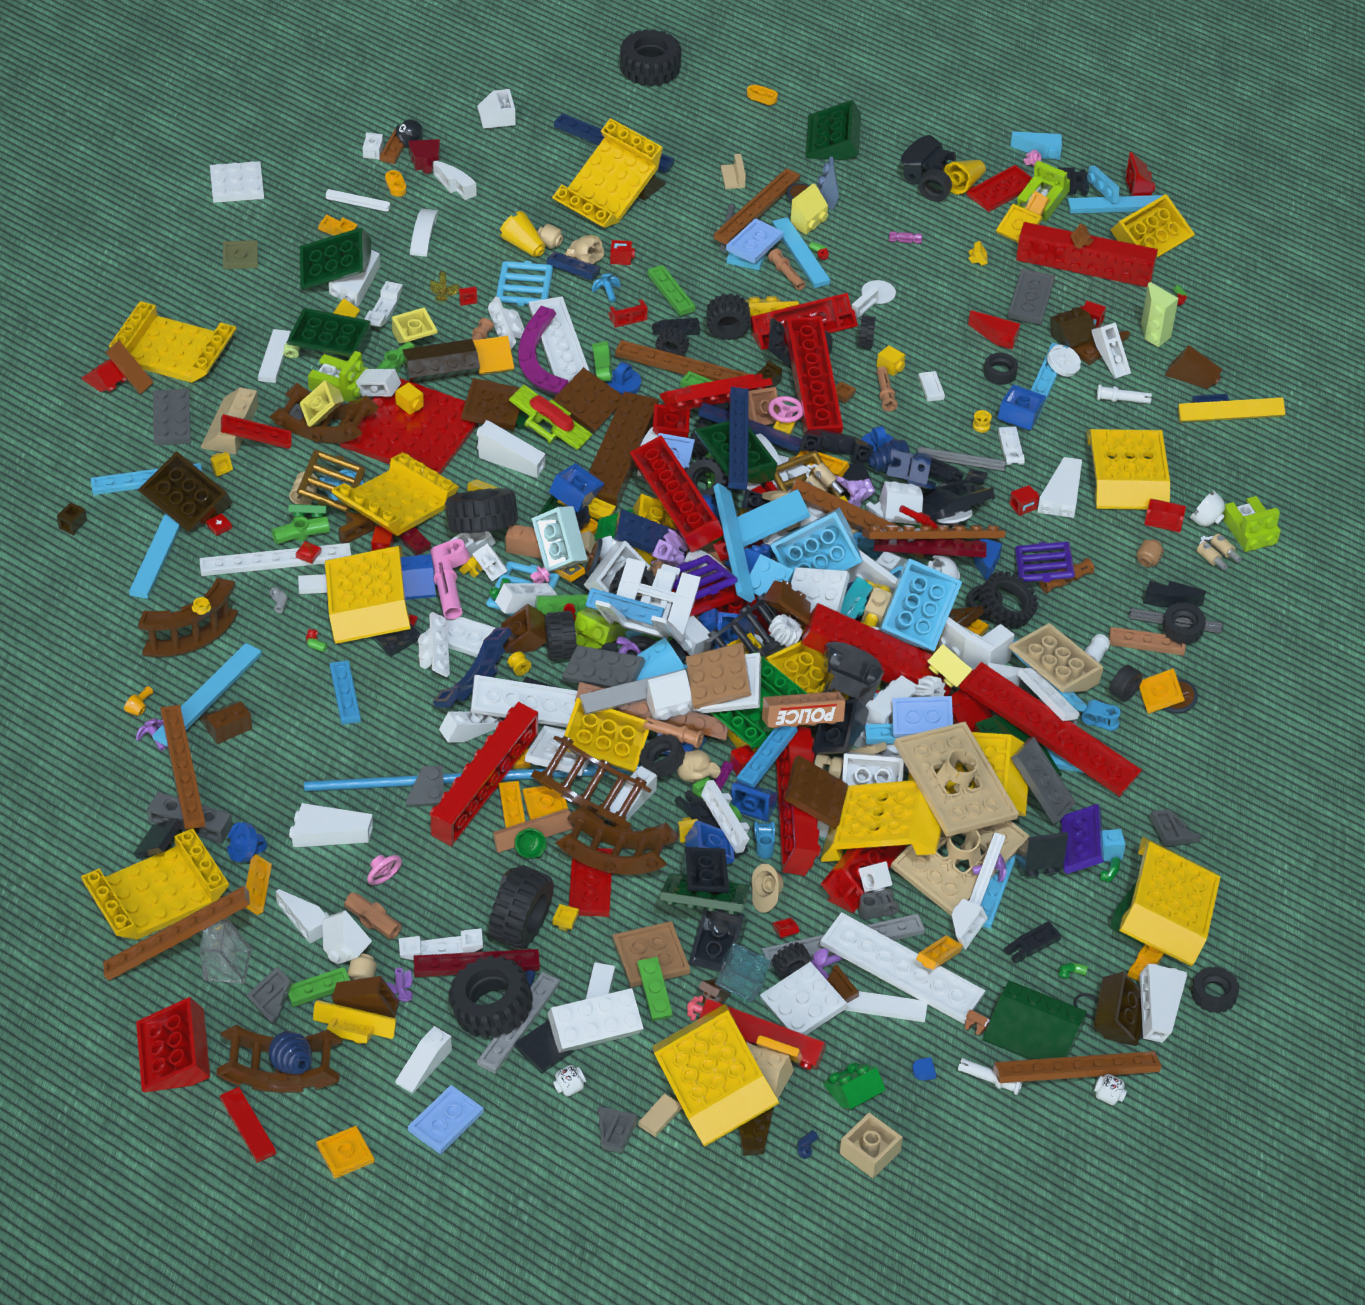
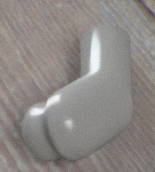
M273 587L269 593L276 602L274 610L277 613H282L287 603V596L278 587Z

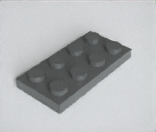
M1022 269L1010 305L1008 318L1042 325L1055 281V275Z
M189 389L153 391L154 446L191 443Z
M577 645L562 678L566 682L577 684L584 682L603 688H610L636 681L646 661L640 656Z
M1032 737L1017 750L1011 759L1034 793L1035 798L1045 810L1046 815L1054 824L1059 822L1076 802L1036 739Z

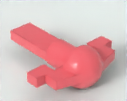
M695 996L687 1004V1016L691 1017L690 1020L695 1021L696 1014L693 1012L701 1014L704 1006L697 1004V1002L702 1003L703 996H699V998Z

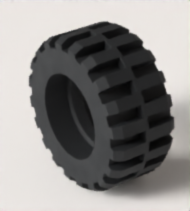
M644 29L643 31H636L634 34L631 33L623 40L620 46L621 72L628 80L631 79L633 83H639L642 86L649 85V87H653L654 85L661 86L663 83L667 84L675 79L680 72L681 45L676 38H673L669 33L666 34L665 31Z
M488 488L458 493L448 497L445 502L448 528L454 533L468 534L500 530L513 526L518 520L515 493L507 488Z
M525 865L517 866L511 871V874L503 882L493 904L492 913H490L489 932L493 938L518 949L529 946V943H532L534 937L539 933L552 903L554 884L549 875Z
M487 956V959L479 958L474 963H468L464 970L461 969L457 973V978L454 977L451 983L452 987L449 989V1001L457 1022L463 1030L470 1032L471 1035L476 1037L481 1035L482 1038H489V1036L497 1038L504 1033L507 1035L512 1032L513 1028L517 1029L520 1027L521 1021H525L529 1016L528 1012L531 1011L533 1006V994L526 974L521 966L517 965L513 960L508 959L507 961L505 957L500 956L498 958ZM506 990L504 996L496 1002L485 1005L476 1004V1001L489 991Z

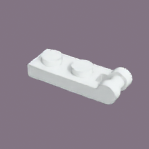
M998 428L1006 466L1012 465V463L1024 465V454L1022 453L1017 428Z

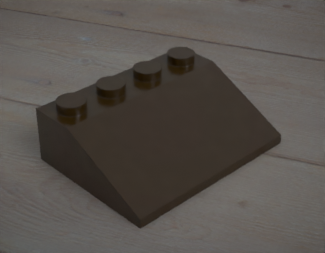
M177 451L138 489L142 495L188 533L206 524L207 520L223 513L233 503L224 489Z

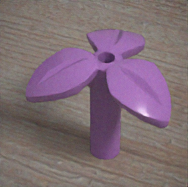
M622 636L617 638L616 644L622 645L618 653L626 654L631 649L637 654L641 653L638 646Z
M152 718L146 721L144 726L139 728L136 740L139 742L147 732L153 738V734L163 725L162 720ZM155 741L160 751L167 748V746Z
M1001 853L994 868L999 870L998 882H1002L1006 875V864ZM982 865L972 867L974 875L980 873Z
M827 948L815 952L814 960L812 958L811 962L826 980L829 976L823 968L841 961V957L837 954L828 956L829 950Z
M396 968V985L392 983H387V985L395 995L399 993L398 1000L410 1001L413 999V994L411 991L404 989L412 986V973L410 970L403 973L402 968Z

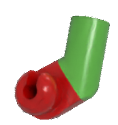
M815 242L810 243L809 249L817 252L821 260L828 258L829 252L826 246Z
M1176 285L1173 291L1178 298L1177 305H1183L1188 295L1180 285Z
M312 628L308 629L305 636L307 645L323 653L326 652L328 644L318 640V631Z

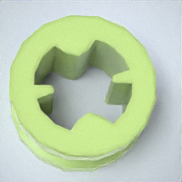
M285 343L283 354L288 358H297L300 347Z

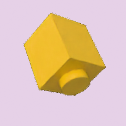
M888 345L878 353L877 367H886L888 374L894 376L904 369L905 354Z
M407 383L395 390L396 404L408 414H412L424 407L423 393L412 384Z

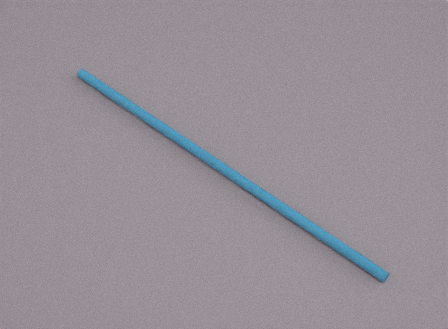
M638 763L637 769L640 766L643 767V765L641 763ZM587 766L582 776H594L598 767ZM611 766V768L623 774H633V772ZM546 768L510 770L503 781L533 779L530 776L534 770L542 772ZM555 770L552 775L553 778L567 777L569 773ZM462 773L443 774V784L453 783L455 778L460 777ZM418 775L305 781L304 790L323 791L413 786Z

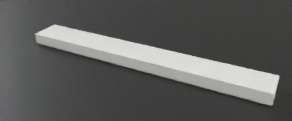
M350 543L319 546L322 552L312 564L296 558L295 553L299 548L200 558L201 576L325 564V560L350 556Z

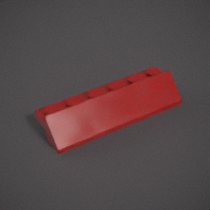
M848 293L750 317L753 330L751 335L760 350L768 349L771 318L782 323L786 328L787 318L822 316L824 330L829 333L856 327L858 323L855 311L851 309ZM784 333L783 341L787 344L786 334Z
M749 374L690 385L685 388L666 391L659 395L670 412L701 407L703 403L713 405L729 402L731 387L745 388L752 391L765 389L773 384L771 378L763 379L762 374Z
M907 845L848 849L821 883L830 896L827 901L850 913H854L859 907L861 896L871 892H864L859 868L886 861L889 869L891 863Z

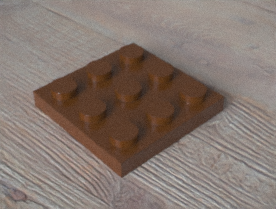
M583 367L553 398V401L570 412L572 419L595 434L615 413L623 395Z
M473 378L461 419L484 424L487 420L500 428L514 431L520 408L510 402L509 399L520 388Z
M797 755L793 761L784 800L836 829L840 823L848 784L811 763L809 760Z

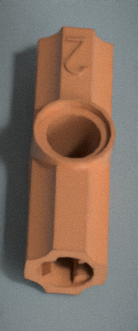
M352 892L347 896L344 907L358 916L366 928L376 929L389 940L395 939L402 929L401 924L387 915L385 909L379 903L374 902L372 904L357 892Z

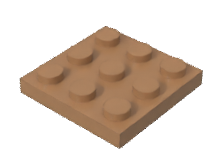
M743 643L686 656L694 709L752 695Z
M672 921L613 934L612 940L630 988L642 985L637 967V961L658 957L664 980L690 974L689 964Z

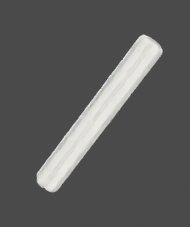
M330 189L326 192V199L385 212H388L390 209V202Z
M994 833L969 900L981 906L1005 840V836L1000 833Z

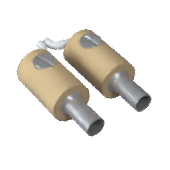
M824 463L812 466L807 465V479L805 482L826 492L829 491V487H832L838 495L844 491L836 483L838 478ZM814 467H816V468L813 470V473H814V474H812V475L809 476L810 469H813Z
M1221 534L1201 537L1202 541L1199 543L1197 552L1211 565L1217 564L1223 570L1228 568V565L1221 560L1222 555L1220 553L1226 558L1231 556L1236 562L1241 561L1242 557L1235 552L1236 547ZM1211 539V545L1208 544L1205 540Z

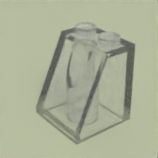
M228 918L220 920L203 931L200 945L203 980L245 983L252 948Z

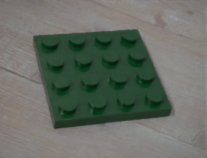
M670 873L661 890L660 900L669 905L683 903L689 908L702 906L709 911L722 909L726 910V913L738 914V912L742 913L749 895L750 885L729 882V893L688 891L683 875Z

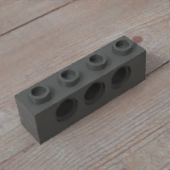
M157 792L147 808L149 822L158 824L178 818L182 822L178 831L185 832L189 830L184 828L179 799L170 794ZM202 805L205 827L193 828L200 838L223 844L232 828L231 814Z

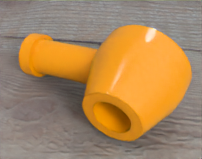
M146 686L139 695H132L127 700L124 710L127 713L141 716L146 709L143 701L153 694V689Z

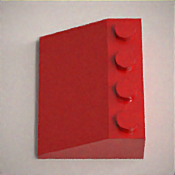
M191 997L136 1021L141 1089L144 1093L193 1086L210 1078L204 1008Z

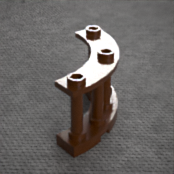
M296 382L285 393L290 400L283 410L278 408L269 418L277 425L303 438L315 442L342 443L360 436L362 431L357 428L363 418L376 412L379 406L365 395L347 404L341 403L319 426L314 425L310 427L307 425L304 416L301 420H298L289 415L293 406L296 403L300 405V402L311 393ZM332 419L342 420L338 426L327 427Z
M216 578L212 587L204 594V598H207L211 605V610L204 615H199L192 611L193 602L181 607V610L171 613L169 610H144L138 627L140 630H148L149 639L145 644L142 656L166 657L185 654L200 649L219 638L232 625L238 614V610L229 608L228 600L236 587L235 581ZM209 616L210 622L199 629V621ZM191 625L192 633L179 638L178 628ZM170 630L171 639L157 640L156 631Z
M554 736L553 739L561 744L546 770L542 772L534 770L530 777L548 789H554L561 794V797L576 806H585L597 817L610 820V824L630 828L632 824L625 820L627 818L625 815L640 790L651 793L652 790L646 786L647 782L640 777L634 779L611 768V764L603 759L600 761L573 745L574 741L566 736H563V738ZM568 749L579 757L564 782L558 783L552 779V774ZM587 761L598 767L584 793L578 795L571 791V784L584 762ZM606 772L616 777L617 780L603 804L600 803L598 806L590 802V797ZM624 782L632 785L633 788L620 810L615 813L611 812L610 806Z
M581 806L571 812L567 818L574 824L571 833L557 840L555 844L574 859L592 868L614 874L636 875L649 873L665 867L667 863L660 857L664 846L677 841L679 835L666 822L655 827L644 828L643 831H633L632 828L617 825L614 828L604 824V820L594 815L585 806ZM581 830L593 837L590 846L577 839ZM600 842L614 846L611 855L597 851ZM622 848L636 849L633 856H619ZM646 849H654L647 853H644Z
M234 1025L221 1032L223 1038L231 1041L229 1062L217 1068L216 1075L237 1085H241L242 1082L252 1085L254 1090L277 1093L304 1092V1088L315 1086V1089H320L339 1082L340 1074L329 1067L331 1047L342 1043L343 1039L328 1029L314 1035L305 1036L309 1041L312 1052L322 1050L320 1067L307 1070L302 1074H287L278 1071L276 1068L275 1073L259 1070L261 1051L269 1052V1046L275 1037L257 1034L238 1025ZM239 1045L252 1049L251 1068L238 1063Z

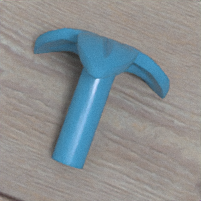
M613 273L603 274L600 276L602 279H597L594 282L592 292H595L603 285L610 303L616 301L612 286L620 287V281L617 277L613 276Z

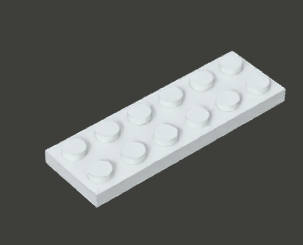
M475 675L470 713L506 718L508 710L519 701L538 711V723L567 728L576 702L577 691Z

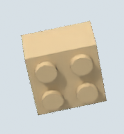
M868 1113L841 1139L840 1154L871 1178H874L901 1152L903 1137L871 1113Z

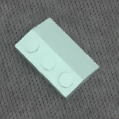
M573 506L557 507L532 518L544 567L548 572L587 561Z

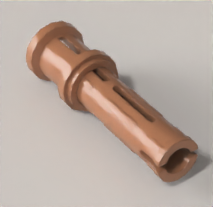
M780 249L772 250L768 255L769 261L776 265L775 267L778 271L784 273L796 290H802L806 283L790 266L789 259L782 255Z
M481 318L478 327L472 331L471 339H487L488 332L494 328L492 321L487 318Z
M884 366L879 367L876 373L881 389L879 396L882 400V408L887 412L894 411L898 403L895 400V391L890 385L888 370Z
M651 717L646 718L648 723L644 722V729L666 735L671 734L680 743L686 742L694 745L695 748H699L703 742L704 732L702 731L696 732L690 730L687 726L680 728Z

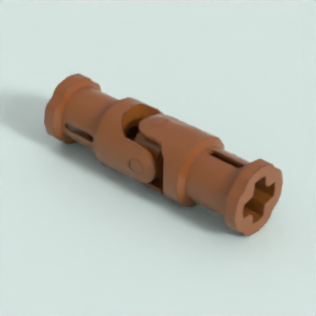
M1085 558L1083 562L1073 564L1075 571L1073 578L1051 580V582L1039 581L1042 591L1049 593L1055 587H1063L1073 580L1081 579L1083 575L1093 574L1094 565L1089 558ZM1060 569L1055 572L1067 571V569Z

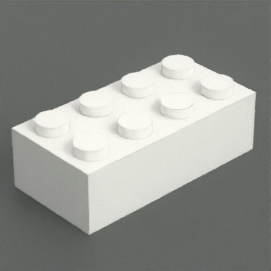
M632 988L553 1007L547 1013L559 1053L637 1035L643 1030Z

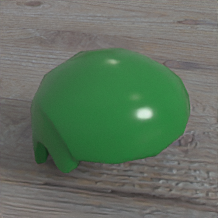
M526 828L519 831L516 835L514 847L517 853L524 858L540 857L546 849L547 840L539 830Z

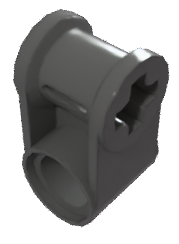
M884 889L863 894L859 903V916L870 920L896 914L899 911V905L894 901L893 891L891 889Z

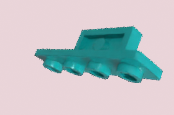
M857 577L844 596L840 613L852 619H855L857 615L861 616L866 608V598L873 589V586L862 578Z

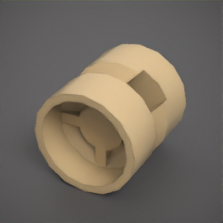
M300 472L295 479L289 497L294 504L311 505L313 500L297 493L305 473ZM314 474L311 475V477L318 479ZM308 484L306 490L316 493L318 487Z
M825 754L816 756L814 763L816 766L825 770L826 764L830 765L828 773L842 779L844 758L834 756L830 759L829 755Z

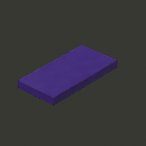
M1099 804L1065 814L1061 819L1062 833H1068L1063 866L1065 873L1068 874L1103 863L1102 821Z

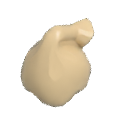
M586 235L573 241L564 255L594 264L603 258L604 248L598 236Z
M701 750L686 751L683 764L677 770L678 776L683 781L696 783L709 776L717 778L721 773L720 767L716 763L711 762L710 757Z

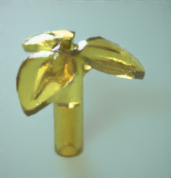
M445 271L439 272V283L433 280L430 281V289L433 293L438 294L435 296V299L439 301L447 300L446 295L453 296L460 287L459 284L446 287Z

